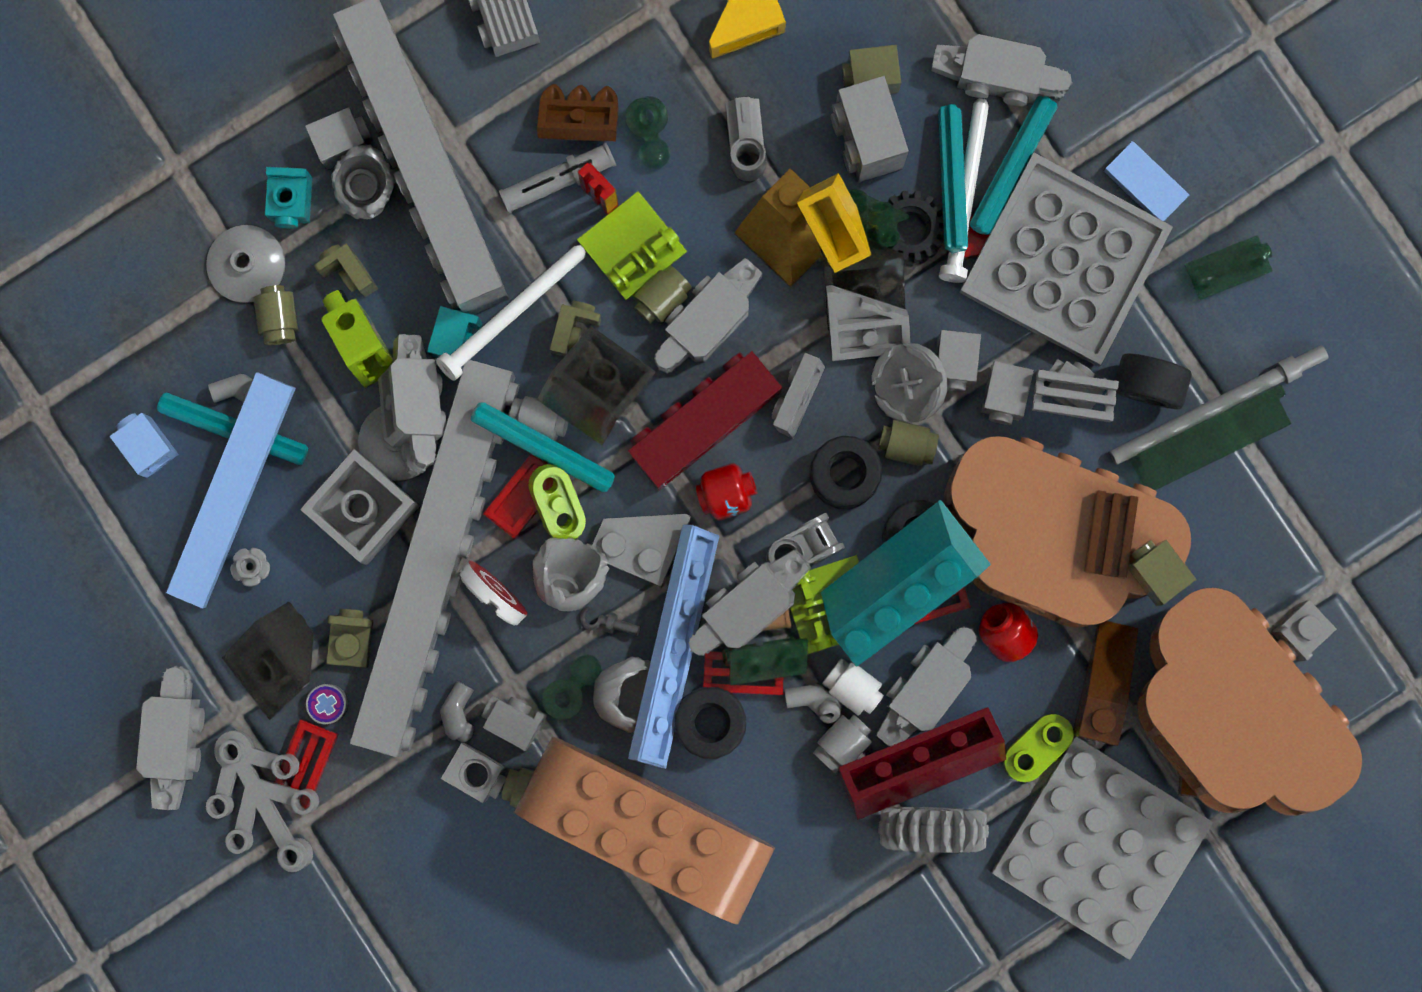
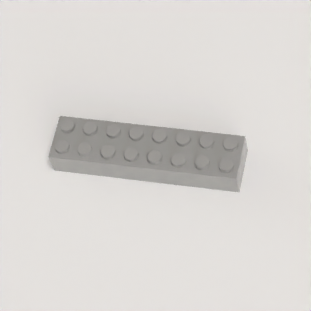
M365 0L334 13L333 15L338 27L332 29L333 35L346 61L350 62L353 60V63L347 65L362 98L365 96L369 97V99L362 101L377 133L384 132V135L379 136L378 140L392 168L398 166L400 171L393 174L402 195H404L408 204L414 202L416 206L409 209V212L422 238L426 239L429 237L431 241L430 244L424 247L438 275L444 273L446 276V280L440 282L449 304H451L453 310L461 309L464 313L474 315L509 300L380 0Z

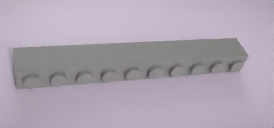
M473 360L467 361L464 365L463 374L459 381L350 744L393 757H401L403 750L410 751L416 728L411 727L415 711L422 712L427 698L428 690L422 688L426 674H433L437 665L439 651L434 650L438 634L444 636L449 625L451 613L445 610L449 597H456L461 585V576L457 571L461 557L467 559L473 545L474 536L468 535L473 519L479 521L483 512L485 498L480 497L484 481L490 483L495 472L497 460L492 459L495 444L502 445L504 441L498 435L472 422L470 419L476 405L481 402L505 413L507 406H512L514 399L518 395L519 384L514 383L516 377L511 371Z

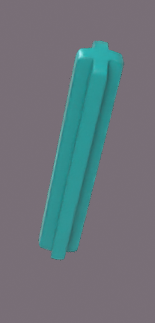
M1038 96L970 221V227L981 235L991 234L1028 161L1057 110V103L1050 97Z
M949 104L948 106H941L938 110L944 247L950 253L966 251L968 248L962 115L960 108H957L954 104Z
M163 393L157 405V411L161 414L228 439L237 420L231 416L169 393ZM277 434L269 454L291 463L302 465L308 454V447L305 444Z
M484 402L478 403L471 414L470 419L475 424L545 462L561 468L567 474L601 492H607L614 481L615 475L611 471Z

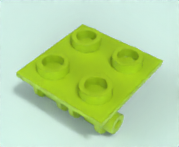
M639 191L577 239L625 300H628L638 292L659 270L664 271L669 265H672L687 253V250L679 242V237L671 227L668 228Z
M857 555L809 570L792 589L795 597L794 605L790 609L805 655L839 645L831 634L821 592L859 563Z

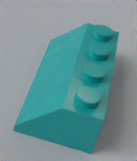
M939 500L821 592L831 634L857 667L977 578L991 564L945 504Z

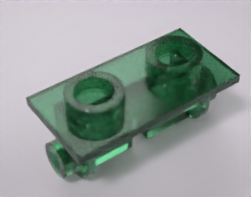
M848 190L858 208L867 238L885 248L895 246L900 238L897 232V223L908 219L909 215L892 207L890 203L881 202L867 195L862 190Z
M1258 235L1184 264L1199 300L1273 271L1268 260L1272 257L1271 248L1268 243L1261 244Z
M790 635L786 639L763 642V645L759 646L754 643L740 648L729 647V649L723 650V662L725 666L730 665V686L805 674L807 672L808 639H794Z

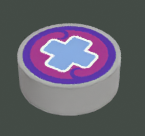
M323 684L315 687L306 699V710L309 716L320 724L337 722L344 716L348 707L346 694L340 687L333 684Z

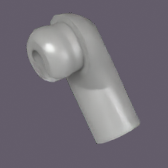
M238 374L208 384L214 403L231 397H235L244 403L253 379L245 374Z
M456 681L441 708L440 714L446 735L451 740H458L464 743L469 741L474 733V726L466 721L463 711L474 690L460 681Z
M814 684L784 689L787 709L808 706L825 723H834L839 719L841 712L840 702L828 693L829 691L822 685Z

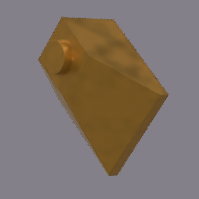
M791 169L761 197L734 232L790 288L824 254L797 204L803 191L810 187Z

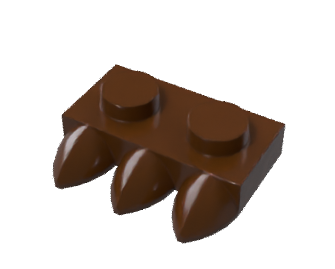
M556 84L548 86L540 98L537 123L538 138L616 142L619 108L618 97L611 87L605 86L597 93L594 101H592L589 91L583 85H578L570 92L567 100H565L559 86Z

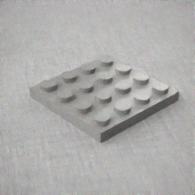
M1033 153L959 293L1098 367L1102 364L1173 226L1046 158Z
M1074 736L1072 744L1059 759L991 870V873L1130 960L1213 822Z

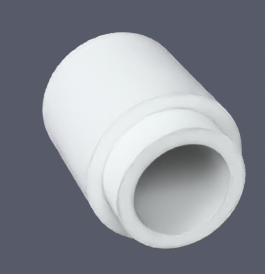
M842 658L822 683L830 689L828 693L858 716L863 710L871 714L884 696L878 691L882 686L881 682L861 667H856L852 661L847 663Z

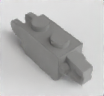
M980 34L971 38L968 41L967 47L937 45L931 68L932 72L958 81L957 88L964 89L965 94L971 97L988 98V95L1002 97L1005 103L1019 107L1026 106L1027 103L1034 104L1038 96H1048L1054 100L1063 99L1066 92L1069 91V87L1073 84L1071 74L1068 71L1045 65L1046 55L1040 47Z
M744 258L724 275L719 272L713 279L706 276L692 291V294L696 297L685 308L680 304L665 320L669 325L665 329L668 339L660 346L661 349L657 350L656 357L654 358L658 371L667 374L669 372L672 373L688 357L694 362H706L748 317V296L762 277V273L757 267Z
M402 334L398 335L393 342L392 364L378 379L384 440L392 447H401L404 470L416 476L420 473L423 474L428 465H432L436 460L435 442L444 434L446 415L440 408L439 396L442 392V377L437 373L436 360L427 359L420 335Z
M793 550L772 564L768 562L759 567L754 562L737 576V579L741 582L730 592L725 588L721 589L706 602L710 608L702 615L706 623L696 631V634H692V638H689L690 652H694L698 656H704L705 653L712 652L713 649H716L723 642L727 647L731 648L745 646L794 605L795 593L792 589L811 569L807 561L797 550Z
M963 626L956 629L943 645L936 642L929 648L924 644L910 662L915 669L905 680L900 676L886 694L891 699L886 706L889 708V711L876 733V736L890 747L902 742L916 730H932L971 679L970 666L963 661L971 652L972 646H975V642H977V636L973 632V628L969 629Z
M177 666L169 669L166 668V672H163L164 676H162L160 697L151 696L142 704L136 769L144 778H150L151 803L154 809H179L186 780L193 779V772H198L200 768L201 750L196 748L197 732H202L205 712L204 708H199L200 700L192 699L193 683H191V680H193V674L190 673L191 670H187L183 666L179 668Z

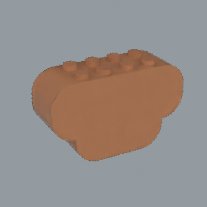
M989 437L972 445L956 462L944 492V504L991 564L977 578L971 581L982 592L1005 602L1017 604L1022 609L1061 625L1075 628L1105 622L1120 611L1126 599L1147 596V593L1129 570L1125 579L1084 572L1095 494L1098 490L1106 491V493L1139 497L1129 565L1135 561L1131 554L1149 540H1152L1155 545L1167 540L1185 564L1191 547L1189 525L1177 508L1156 498L1157 491L1134 483L1133 488L1118 482V475L1105 469L1097 468L1095 472L1082 468L1080 467L1082 461L1065 453H1059L1058 457L1043 452L1044 445L1022 437L1020 442L1007 437ZM1111 502L1104 503L1095 563L1097 566H1102ZM1121 504L1112 561V568L1116 569L1118 567L1127 506Z
M1205 588L1189 594L1172 607L1152 632L1149 651L1151 661L1157 673L1144 685L1138 698L1137 713L1143 730L1177 773L1183 777L1195 792L1197 798L1215 811L1238 813L1264 803L1270 809L1280 814L1300 816L1330 806L1355 785L1362 768V754L1359 744L1346 727L1350 724L1349 720L1336 705L1330 707L1320 695L1323 692L1320 684L1310 673L1306 672L1303 674L1293 662L1296 659L1293 651L1284 641H1275L1266 630L1270 627L1268 621L1256 608L1250 610L1238 596L1227 590Z
M551 737L514 811L516 815L540 829L733 924H739L775 850V847L739 828L723 817L613 762L586 752L556 737Z

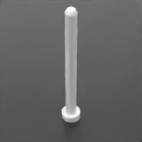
M981 98L977 99L973 104L964 158L967 232L969 230L989 109L987 100ZM965 251L958 253L949 252L947 265L940 267V279L953 283H963L966 281L968 270L963 267Z
M581 245L573 246L451 355L443 353L438 357L436 362L442 372L453 381L463 374L461 367L584 259L585 249Z

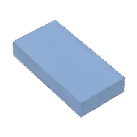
M1133 141L1103 171L1144 211L1162 221H1165L1189 196L1175 180Z

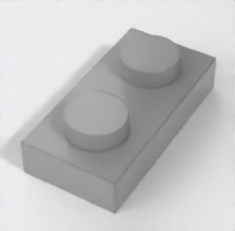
M805 353L801 362L796 361L792 366L788 377V383L791 384L785 398L780 397L772 412V419L775 420L773 426L779 433L794 439L825 369L820 358Z

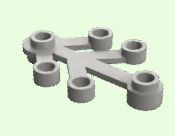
M234 730L222 734L216 741L214 748L215 758L222 768L216 793L206 802L207 813L212 818L220 819L228 816L233 811L234 802L231 795L237 774L245 787L235 830L229 832L226 836V847L235 854L243 853L252 847V828L258 810L279 847L277 851L279 865L288 872H297L306 868L313 858L312 847L303 838H293L272 800L291 805L296 813L305 815L313 812L318 807L319 797L317 793L312 789L298 790L260 779L253 765L272 769L273 774L277 778L288 779L297 774L299 770L298 759L292 754L278 755L254 748L251 738L241 731ZM230 744L236 746L238 750L236 758H232L228 753ZM283 759L290 763L291 769L289 773H284L280 768V763ZM302 794L309 797V808H304L300 804ZM217 799L224 802L225 809L223 813L219 812L215 807ZM236 834H240L244 838L243 847L236 845L234 841ZM289 849L296 853V863L288 860L287 851Z

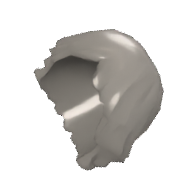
M371 145L353 146L345 155L341 156L340 161H337L335 169L331 174L332 187L335 190L334 197L338 201L339 206L344 209L346 214L351 215L357 220L360 218L372 219L381 214L390 199L395 183L392 169H390L389 163L385 161L383 152L373 148Z
M570 537L567 539L550 538L545 540V543L541 545L540 550L535 553V557L532 560L533 579L538 597L546 605L559 611H576L583 608L604 587L606 574L610 569L607 566L608 561L605 553H600L596 548H592V545L588 543L585 545L581 540H574Z
M630 657L604 669L595 680L593 702L595 710L602 720L627 733L635 731L651 661L642 660L639 657Z

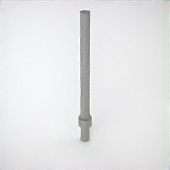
M1320 345L1296 358L1289 356L1277 362L1276 368L1109 451L1113 462L1118 465L1283 381L1288 384L1302 377L1303 371L1329 358L1327 351Z

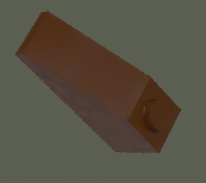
M1110 621L1097 624L1073 727L1074 736L1109 745H1119L1128 706L1139 628Z

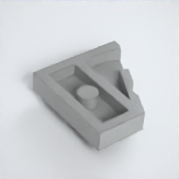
M833 285L826 286L832 361L881 356L887 349L903 343H910L909 315L906 309Z
M687 514L603 519L592 548H596L600 553H605L608 565L662 587L677 551L683 524H689L691 516Z

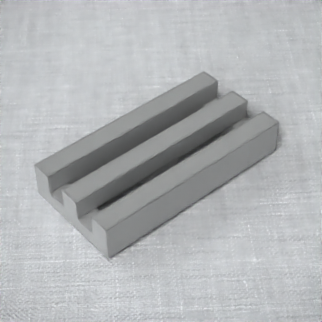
M1038 370L1032 411L1112 422L1119 381ZM1044 381L1107 390V394L1105 396L1045 387ZM1042 395L1104 404L1105 409L1104 411L1044 403L1042 402Z

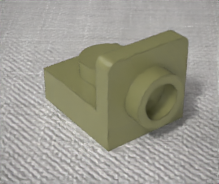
M337 244L326 249L320 254V261L314 265L317 272L324 278L343 267L344 269L339 272V275L351 292L358 289L362 295L367 297L379 289L355 252L347 244L341 247Z
M572 301L571 306L561 305L550 347L552 356L567 359L569 349L577 350L582 328L576 327V322L596 327L600 326L601 314L594 312V306L579 301Z
M339 609V616L328 615L327 623L331 624L326 664L369 667L373 620L363 619L364 611Z

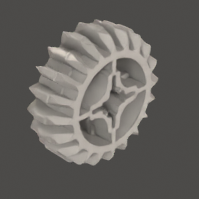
M887 807L881 811L878 834L880 835V844L886 849L915 852L970 853L986 848L989 825H987V815L981 810L941 807Z

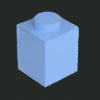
M133 413L122 419L116 425L118 430L110 436L135 472L145 478L154 474L179 455L154 420L144 413H140L138 416L136 413Z

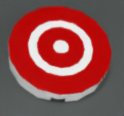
M469 560L459 571L461 572V580L482 603L484 602L489 605L492 603L498 608L495 611L496 615L507 623L514 626L518 625L527 616L528 612L517 597L495 576L476 562Z

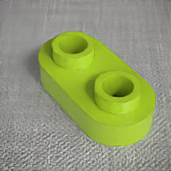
M547 464L538 467L529 479V491L546 532L553 538L567 539L570 537L574 540L577 539L584 531L586 518L570 477L564 470L555 465ZM552 478L553 486L549 490H543L542 484L544 480ZM566 513L568 517L566 523L558 526V516Z
M1048 714L1040 717L1005 751L1006 760L1003 761V767L1008 776L1020 782H1030L1038 778L1072 744L1074 732L1070 722L1063 716ZM1053 726L1057 727L1060 731V738L1056 742H1051L1047 738V731ZM1023 754L1029 755L1032 760L1031 766L1026 770H1022L1018 766V759Z

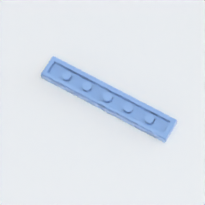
M256 372L169 584L167 594L202 609L206 608L296 389L295 387Z
M683 524L628 757L630 760L664 769L667 766L674 736L675 714L682 701L693 653L690 652L691 649L688 642H690L689 638H692V634H696L699 627L719 541V535L694 525Z

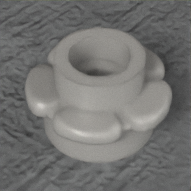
M243 548L233 556L234 563L230 567L231 575L236 581H242L244 586H256L268 576L270 564L267 562L266 554L258 548H251L250 550ZM248 563H252L254 566L250 571L246 568Z

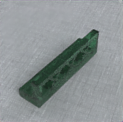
M1282 385L1276 386L1130 458L1142 485L1157 490L1290 425L1291 422L1279 400L1286 396Z

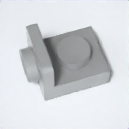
M1305 600L1271 633L1278 641L1282 640L1289 646L1298 662L1308 661L1313 656L1312 652L1337 629L1310 600Z

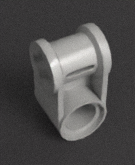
M824 513L775 541L767 552L766 562L772 564L776 561L774 557L775 551L780 547L797 550L807 563L811 565L838 553L845 546L836 540L827 523L829 516L827 513Z

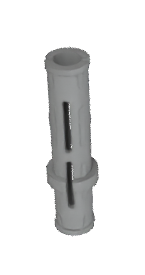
M607 143L575 158L573 154L567 156L566 162L506 189L499 190L508 212L512 213L520 207L544 198L576 182L578 186L581 185L577 172L587 162L591 163L599 172L612 166H617Z

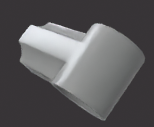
M750 97L735 98L732 101L725 102L731 167L737 178L751 182L759 179L766 170V151L764 148L759 99ZM747 152L754 153L759 157L758 161L751 166H744L738 159Z

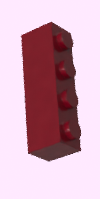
M753 351L745 357L741 352L736 354L723 365L722 368L726 371L715 381L710 377L705 379L692 390L695 396L684 406L677 402L661 415V418L664 420L662 424L653 431L646 427L630 440L633 447L628 450L629 455L658 491L663 489L782 392V386Z
M986 707L838 768L843 788L857 820L887 807L894 806L1005 761V741L989 707Z

